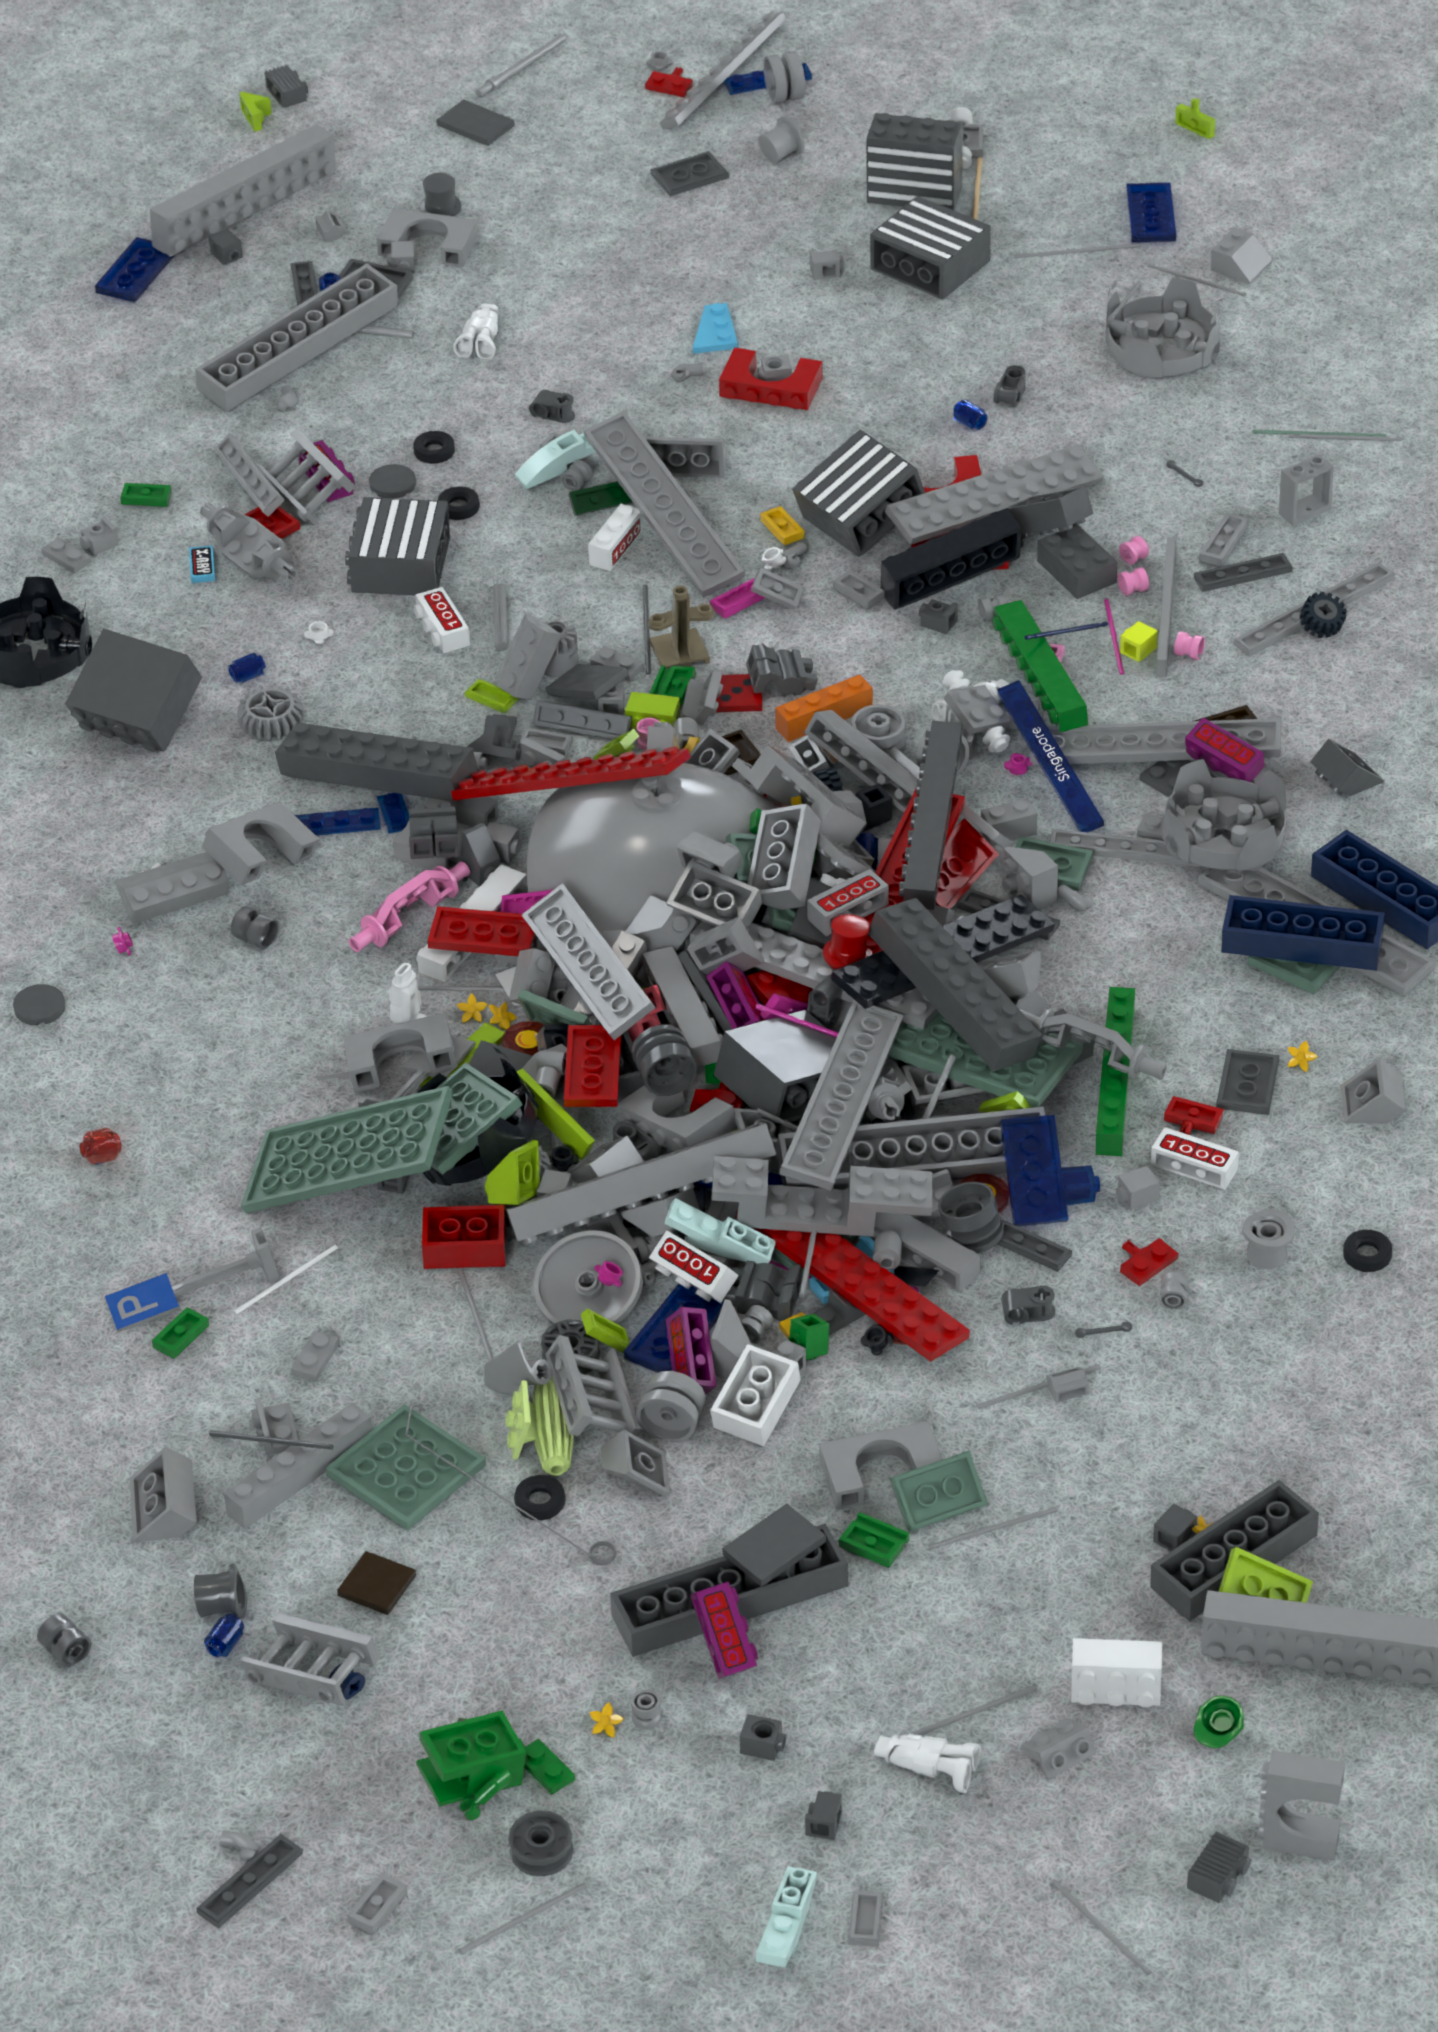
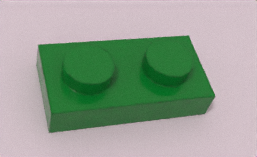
M125 483L120 496L121 505L167 507L172 493L171 485Z
M186 1307L152 1339V1346L154 1349L175 1359L209 1326V1320L207 1317Z
M539 1738L525 1747L526 1758L524 1768L551 1795L575 1780V1774Z

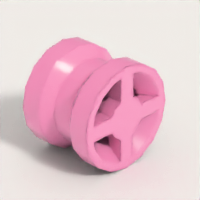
M1135 536L1130 539V542L1126 541L1120 544L1119 553L1123 560L1133 565L1138 559H1144L1149 555V548L1142 537Z

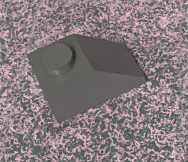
M480 823L462 832L461 861L466 863L470 869V874L467 877L478 886H481L487 880L489 874L500 866V856L484 823Z

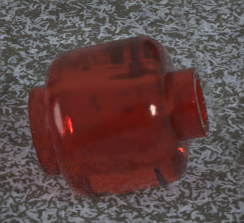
M105 1127L88 1131L84 1134L83 1141L80 1143V1153L82 1157L94 1165L113 1161L121 1151L120 1137L116 1132Z

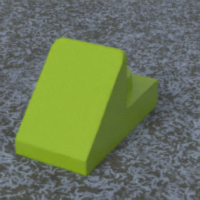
M239 92L241 111L253 131L262 130L261 122H264V116L272 114L270 98L247 92Z
M633 728L605 744L592 758L597 760L599 757L612 754L613 757H619L621 754L632 752L631 750L635 747L633 742L639 737L638 733Z

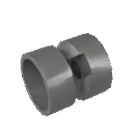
M249 906L241 907L231 922V934L234 937L246 942L249 941L250 944L263 950L276 940L279 933V922L277 919L261 914Z
M57 1613L47 1618L37 1633V1641L47 1651L52 1653L64 1667L70 1668L83 1660L91 1649V1640L62 1613Z

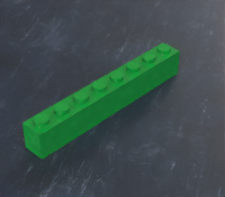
M1018 600L995 606V617H992L994 630L1000 632L1002 643L1007 644L1010 656L1015 657L1019 671L1022 670L1024 672L1026 683L1032 685L1033 694L1035 697H1039L1043 711L1047 710L1051 724H1055L1060 733L1087 726V705L1045 637L1025 640V635L1042 632L1023 601Z
M1109 987L1106 1028L1117 1031L1132 1046L1135 988ZM1104 1049L1095 1155L1122 1156L1129 1079L1128 1074L1113 1069L1108 1065L1111 1052ZM1124 1054L1120 1063L1129 1067L1130 1059Z

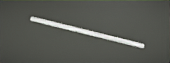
M333 1245L233 1312L238 1314L338 1249L337 1245Z

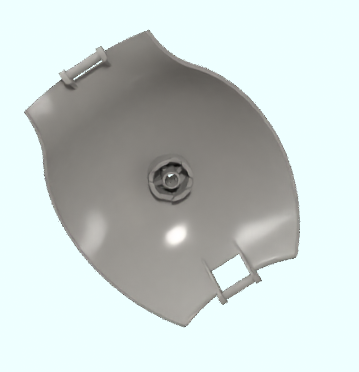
M683 763L668 775L559 788L546 800L533 825L527 855L528 891L554 890L563 883L601 935L605 931H626L650 895L665 902L668 901L685 870L682 867L677 850L678 844L692 832H697L701 835L702 833H707L713 836L716 841L725 844L726 837L730 833L753 834L749 831L750 817L756 808L764 811L778 807L746 784L730 776L688 763ZM689 915V916L692 917L693 919H695V920L697 921V923L695 924V926L693 927V929L691 930V932H690V933L688 934V936L686 937V938H689V939H690V934H691V933L694 931V929L703 921V920H700V919H698V918H695V917H693V916H691V915ZM537 937V949L546 951L547 949ZM683 943L676 951L677 955L683 952ZM643 964L634 979L645 987H651L644 974Z

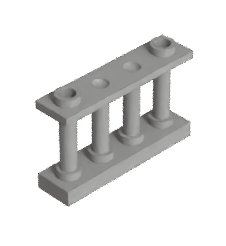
M296 428L290 434L296 440L294 443L295 447L270 472L261 464L258 467L272 485L274 484L299 509L296 514L305 523L310 520L314 525H317L319 522L311 514L337 488L340 489L343 486L350 493L356 486ZM307 451V458L280 484L276 478L301 453L304 454ZM319 463L320 465L317 467L319 470L292 496L288 490L313 464L316 466ZM332 475L326 487L304 508L299 502L325 476Z
M559 1335L545 1355L552 1369L553 1382L569 1434L580 1436L586 1426L590 1424L617 1431V1434L624 1429L637 1436L640 1427L616 1350L610 1349L602 1361L574 1354L569 1337ZM577 1366L598 1371L600 1378L581 1374ZM583 1386L604 1391L606 1398L587 1394ZM590 1406L610 1411L612 1418L593 1414Z
M278 1613L272 1620L278 1636L275 1642L260 1660L243 1657L240 1661L247 1679L253 1684H261L318 1699L325 1703L343 1706L346 1701L340 1688L341 1683L357 1663L362 1662L374 1666L380 1659V1655L372 1636ZM287 1644L299 1646L283 1667L272 1664ZM310 1651L322 1652L307 1673L295 1670ZM333 1657L346 1658L330 1679L319 1676Z

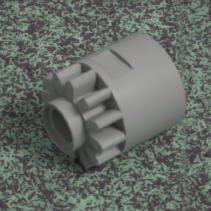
M546 621V625L561 633L562 636L544 675L558 678L579 664L577 632L574 625L568 626L567 621Z

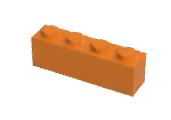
M859 674L775 707L776 730L787 742L807 735L804 732L815 712L832 710L844 720L851 718L859 709L873 705V687Z

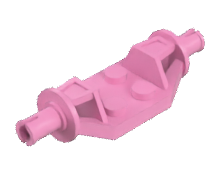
M460 861L450 870L443 866H436L432 870H424L387 896L372 916L366 915L361 919L362 931L348 940L350 947L355 952H360L370 943H374L381 948L387 944L388 938L396 934L402 927L398 917L401 908L404 906L410 907L419 898L431 907H434L445 898H453L458 895L459 888L457 882L470 874L467 864Z

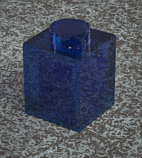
M1092 1165L1060 1168L1058 1191L1063 1206L1095 1202L1096 1192H1100L1099 1176L1094 1175Z

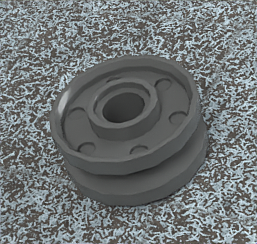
M567 1319L556 1322L548 1327L542 1335V1359L546 1361L545 1353L559 1335L569 1337L574 1354L597 1360L600 1359L599 1340L586 1334L583 1321ZM577 1366L581 1374L586 1375L592 1371L591 1369Z
M537 1810L526 1813L517 1819L510 1828L508 1838L510 1855L513 1864L520 1871L531 1876L544 1877L558 1873L572 1859V1832L568 1822L561 1815L551 1811Z

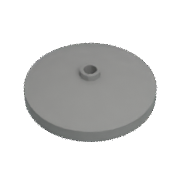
M581 1231L562 1238L543 1255L534 1275V1297L542 1314L552 1324L567 1319L582 1321L580 1314L586 1309H590L619 1324L632 1312L640 1298L643 1286V1273L635 1252L624 1240L604 1231ZM605 1261L618 1265L623 1271L619 1279L623 1282L622 1286L617 1287L614 1284L606 1286L602 1284L598 1279L599 1274L594 1267L597 1264L602 1266Z

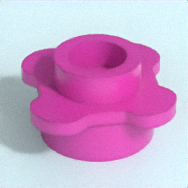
M1013 753L1010 756V760L1004 763V768L1012 774L1023 775L1028 771L1029 766L1033 765V762H1030V757L1026 758L1022 754Z
M119 926L117 927L118 933L112 935L113 942L119 954L127 951L130 956L131 951L129 947L133 946L132 939L129 933H123Z
M605 1261L602 1266L597 1264L594 1267L599 1274L598 1279L602 1284L606 1286H612L613 1284L617 1287L622 1286L623 1282L619 1279L623 1271L618 1265Z

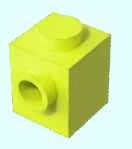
M1137 621L1120 636V653L1141 662L1157 648L1158 630Z

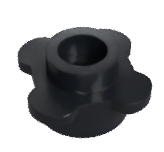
M568 1146L554 1148L552 1156H549L551 1165L557 1167L559 1172H566L571 1165L579 1162L578 1155H573V1150Z
M876 1324L866 1330L860 1341L862 1346H867L871 1349L872 1354L877 1356L882 1354L883 1349L887 1345L893 1343L894 1338L892 1334L886 1333L881 1325Z

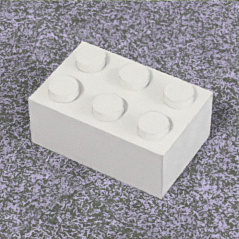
M747 1344L710 1410L713 1428L764 1447L801 1381L798 1362Z
M1073 1638L1071 1702L1082 1705L1101 1703L1121 1706L1127 1704L1139 1705L1144 1708L1160 1706L1162 1642Z

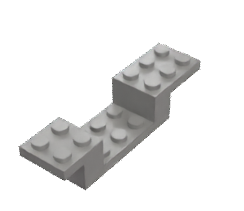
M769 745L766 746L753 766L739 758L736 759L732 766L739 772L738 777L745 783L752 784L750 788L760 795L767 794V798L777 805L782 802L791 806V797H797L800 793L805 796L809 795L807 800L812 803L810 808L821 820L816 849L826 857H832L830 862L841 870L846 867V870L853 876L868 869H871L874 873L876 872L849 848L866 824V821L802 763Z
M714 1156L712 1200L738 1202L737 1221L750 1228L801 1232L816 1230L817 1233L873 1237L876 1212L931 1216L932 1172L850 1166L848 1190L832 1189L830 1191L822 1188L768 1185L769 1160Z

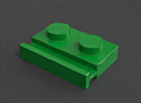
M661 665L649 694L679 697L680 705H683L688 682L690 679H695L697 675L695 667L672 666L669 669L665 668V665Z
M859 1512L856 1520L850 1523L839 1538V1547L889 1568L903 1550L904 1544L909 1542V1533Z

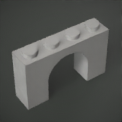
M392 208L377 237L378 256L387 257V254H391V242L411 241L416 237L431 235L444 239L441 245L442 264L463 267L478 238L477 220Z
M490 797L462 799L457 802L431 798L426 804L428 808H437L440 803L450 802L452 807L455 806L457 823L470 827L484 823L487 828L490 822H495L499 817L498 801ZM409 822L393 840L396 859L426 870H432L436 866H443L450 870L460 862L459 856L437 858L435 838H433L434 858L411 859Z
M279 801L266 805L256 811L247 812L245 815L235 819L231 818L222 824L211 826L205 833L206 837L202 848L237 882L244 885L260 878L267 861L247 841L248 838L261 839L271 843L294 865L312 857L320 839Z
M445 1012L343 1037L348 1070L355 1093L380 1087L378 1076L380 1063L388 1056L401 1051L416 1050L425 1053L432 1074L458 1068Z
M644 1085L618 1102L617 1107L619 1122L629 1121L634 1123L641 1131L654 1138L659 1145L672 1151L731 1133L738 1128L734 1118L733 1106L717 1098L712 1099L688 1115L677 1118H665L666 1115L685 1103L683 1091L671 1096H657L649 1092Z
M929 1421L819 1443V1461L836 1510L864 1505V1486L858 1470L871 1459L879 1457L895 1458L905 1463L910 1470L943 1460Z
M1272 1750L1270 1762L1264 1761L1261 1780H1266L1262 1782L1260 1799L1263 1800L1261 1801L1259 1818L1261 1819L1258 1837L1263 1838L1262 1849L1335 1861L1341 1820L1305 1814L1295 1810L1286 1802L1302 1799L1339 1805L1344 1782L1345 1762Z

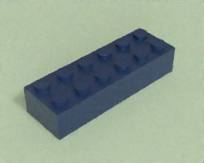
M1347 829L1312 853V878L1365 911L1385 913L1384 923L1425 949L1438 942L1437 885Z
M1229 895L1222 928L1221 953L1377 971L1383 940L1385 913Z

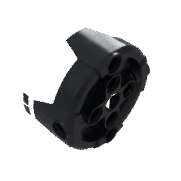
M26 577L20 596L0 603V683L16 688L40 686L42 683L64 676L77 666L80 667L92 651V636L90 635L87 612L86 617H84L86 600L81 612L71 603L62 600L52 578ZM26 634L32 641L44 639L45 644H47V650L38 649L35 660H33L32 648L29 644H21L19 646L15 644V642L24 643Z
M493 1047L497 1053H503L499 1049ZM500 1058L505 1075L488 1076V1078L516 1095L523 1105L506 1120L499 1117L488 1129L478 1135L479 1146L476 1145L474 1150L462 1157L452 1169L446 1171L443 1175L432 1167L430 1170L422 1172L432 1184L437 1183L451 1186L452 1184L466 1183L489 1175L511 1151L528 1143L527 1141L536 1125L539 1106L533 1092L523 1082L515 1068L508 1061ZM440 1073L423 1085L417 1093L436 1089L447 1077Z

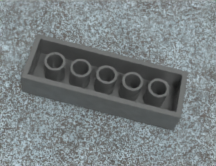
M1278 1480L1151 1564L1150 1588L1186 1619L1191 1621L1204 1612L1207 1590L1219 1592L1233 1548L1238 1547L1276 1564L1317 1536L1319 1512Z

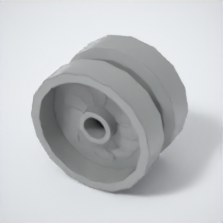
M796 51L786 52L783 54L782 59L777 54L764 57V79L772 102H784L787 95L792 100L804 98L805 76L798 53Z
M876 704L859 709L853 715L851 726L890 756L889 752L893 747H896L904 754L906 748V721L904 715L898 709L889 705Z
M661 1371L652 1375L648 1380L643 1397L640 1399L636 1410V1419L640 1427L649 1435L658 1439L682 1442L689 1439L695 1432L699 1416L702 1414L705 1406L706 1395L703 1388L689 1376L674 1371Z

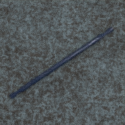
M1108 622L1025 635L1024 638L1029 640L1031 638L1099 628L1100 626L1105 627L1108 625Z

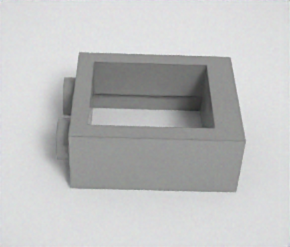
M1318 454L1281 470L1279 515L1294 526L1331 510L1334 466ZM1313 478V494L1297 500L1298 484Z

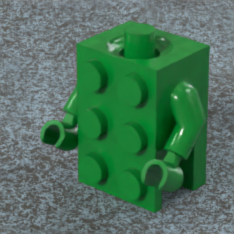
M503 1710L420 1731L419 1740L428 1757L417 1760L416 1765L439 1807L461 1801L460 1809L462 1812H465L464 1816L467 1820H475L481 1813L478 1807L480 1804L485 1805L501 1790L522 1785L526 1758L523 1741L517 1737Z

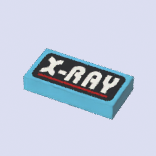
M213 545L190 547L191 583L215 581Z

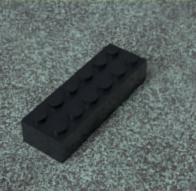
M1006 508L993 512L991 515L980 520L972 521L961 528L953 529L940 537L932 538L921 545L910 547L895 556L887 557L881 561L880 588L884 590V598L896 610L1000 567L1007 561L1012 562L1019 559L1022 527L1009 509Z

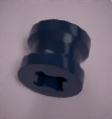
M341 1664L334 1668V1670L331 1672L329 1676V1679L333 1676V1674L337 1671ZM352 1669L340 1685L346 1700L351 1699L363 1689L365 1677L359 1672H354V1669Z

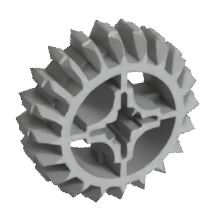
M271 686L268 689L261 687L259 691L252 690V694H245V699L240 700L237 715L240 728L244 730V734L249 733L251 738L257 736L259 740L267 737L270 742L272 737H276L278 740H280L281 735L287 737L296 723H302L304 710L297 693H291L290 689L283 690L282 686L277 689Z

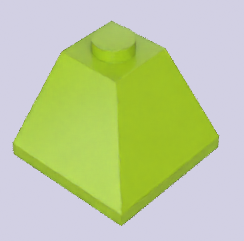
M532 1140L511 1151L487 1176L485 1192L488 1195V1203L519 1205L537 1195L540 1185L538 1140Z

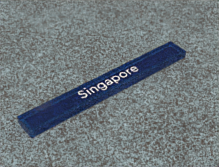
M1018 680L997 689V695L1079 832L1088 833L1104 826L1103 818L1021 682Z

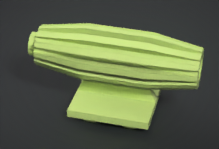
M551 1376L550 1381L546 1384L534 1385L532 1403L529 1402L527 1381L522 1380L518 1391L513 1393L512 1410L507 1411L505 1419L506 1427H510L507 1447L512 1448V1459L519 1458L524 1443L534 1441L545 1473H550L553 1476L562 1475L571 1466L574 1437L568 1432L553 1378Z

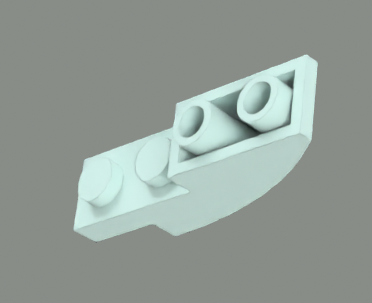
M572 430L554 439L532 455L518 469L515 477L527 490L562 475L567 470L568 464L596 452L584 437V433L579 435L575 430Z
M676 1198L670 1204L664 1223L686 1234L684 1241L692 1246L715 1255L739 1261L769 1263L776 1243L775 1240L730 1217H727L722 1222Z
M787 1866L772 1903L771 1917L756 1951V1962L786 1968L789 1958H793L811 1903L817 1872Z

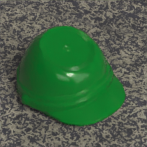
M1225 1695L1214 1696L1208 1699L1199 1707L1197 1719L1193 1728L1196 1740L1209 1748H1221L1227 1745L1244 1729L1243 1708L1238 1701Z

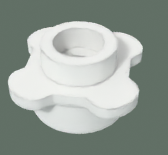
M771 547L763 553L762 562L766 564L764 566L766 570L777 569L786 563L787 559L783 556V549Z
M316 621L309 625V631H306L304 636L306 639L314 640L316 644H322L326 638L333 636V630L328 629V625L325 622Z

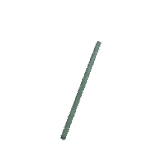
M1253 430L1252 433L1386 437V434L1283 430Z

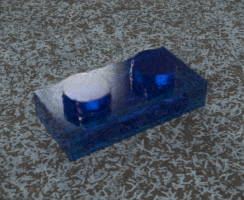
M389 793L377 796V803L388 834L403 831L410 821V815L402 794Z

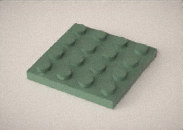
M464 1063L437 1087L449 1086L453 1092L431 1165L432 1168L442 1175L452 1169L467 1153L474 1150L478 1144V1135L488 1129L499 1117L506 1120L523 1105L516 1095L467 1063Z
M403 1404L325 1469L326 1476L408 1531L471 1478L405 1435L410 1407ZM412 1409L407 1433L410 1437L472 1477L486 1466L485 1457Z

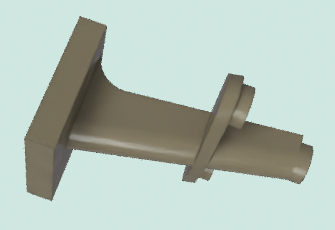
M676 586L673 589L672 611L663 614H653L648 620V627L653 631H661L672 626L671 633L650 637V645L660 667L661 665H665V668L679 665L691 667V663L703 660L705 664L710 663L709 654L697 629H690V621H709L714 618L715 611L709 604L690 607V597L685 586Z

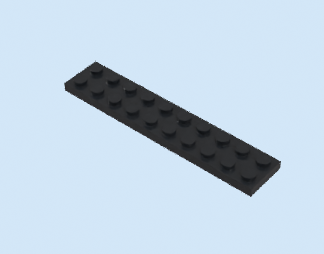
M1020 894L946 924L943 927L977 963L1052 932L1055 922ZM884 951L832 971L831 980L864 1009L917 988Z

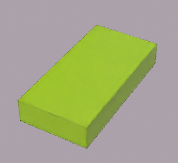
M478 679L465 691V697L504 714L519 701L518 697H514L500 687Z
M586 1309L580 1314L586 1334L621 1353H626L632 1349L625 1328L590 1309Z

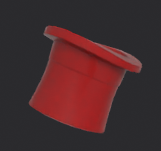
M843 914L832 920L831 940L823 948L824 960L830 967L838 969L872 955L871 949L867 946L870 924L866 919L858 915Z

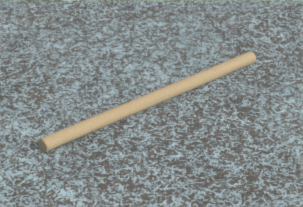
M981 157L977 158L972 218L976 220L978 217L983 160Z

